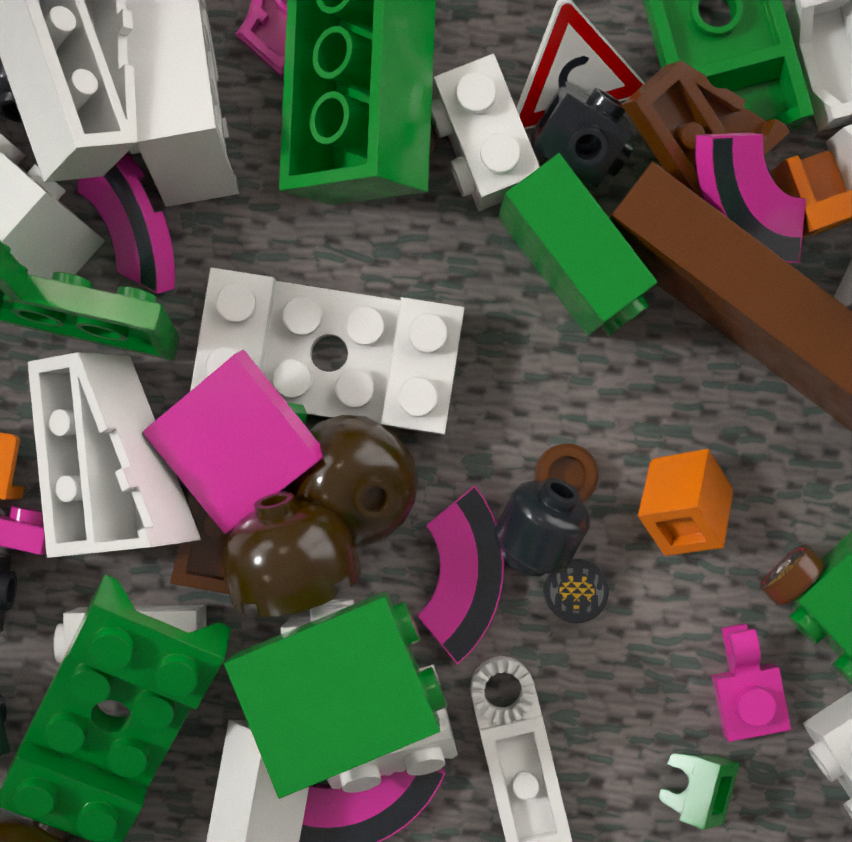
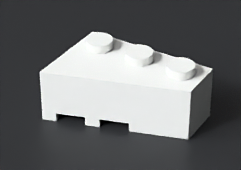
M0 0V58L43 182L104 176L137 143L134 66L128 65L127 35L133 30L132 11L126 9V0Z
M0 133V241L11 248L10 253L21 265L28 269L29 275L52 279L54 272H65L75 275L105 240L59 201L66 190L56 181L43 182L39 167L36 164L28 172L18 165L26 155Z

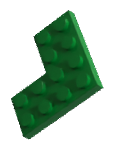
M0 241L1 323L165 360H175L180 336L162 304L156 303V296L137 288L125 286L118 287L116 294L92 289L93 284L89 280L65 272H54L52 279L29 275L28 269L21 265L10 253L11 248Z

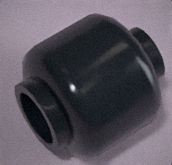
M548 478L545 481L533 480L524 482L513 492L496 525V540L502 549V555L505 560L519 572L530 576H542L565 570L570 564L590 528L589 513L580 501L578 491L565 481Z

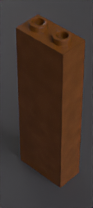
M652 161L609 219L656 279V284L852 431V311Z

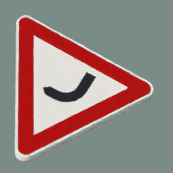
M558 0L516 109L526 130L536 126L564 80L589 95L594 88H599L619 101L627 100L645 82L572 0Z

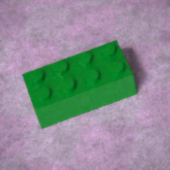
M287 0L279 191L329 205L428 192L436 0Z

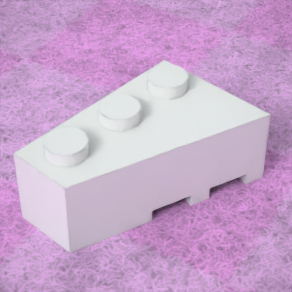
M126 0V9L132 11L133 30L127 35L128 65L134 66L137 121V143L130 149L131 154H142L166 207L239 194L236 175L233 173L226 152L225 139L229 138L226 118L221 116L217 87L219 76L205 0Z
M76 352L29 361L28 372L47 558L148 548L201 540L177 475L142 433L155 422L130 355Z

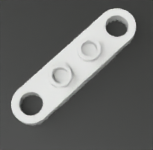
M505 656L490 658L483 662L474 672L471 679L470 692L506 842H572L533 678L528 669L516 659ZM498 672L513 674L521 685L518 699L507 707L494 706L485 698V684L491 676Z

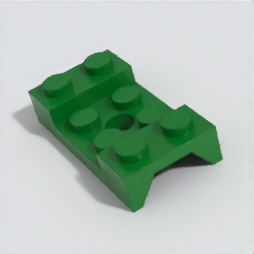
M642 0L661 69L667 64L681 60L706 75L708 81L714 87L727 88L745 99L744 108L766 121L777 119L784 123L788 130L801 127L814 115L782 0H721L728 6L731 13L730 23L721 27L710 26L702 20L698 11L699 2L702 0Z
M105 574L6 772L0 787V807L91 842H123L143 806L150 782L190 710L198 708L223 663L231 627L218 622L188 633L136 611L118 579ZM107 700L117 701L125 705L130 713L120 717L111 716L103 712L98 704Z

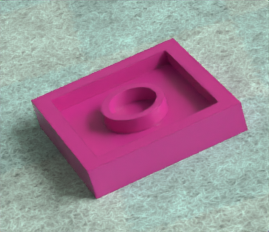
M244 349L230 357L142 432L224 534L234 528L246 515L255 511L254 504L256 501L265 496L280 492L323 458L319 442Z

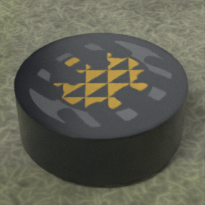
M573 558L565 570L547 574L543 592L548 607L556 616L570 623H584L594 619L603 611L608 601L609 587L605 575L597 566L589 561Z

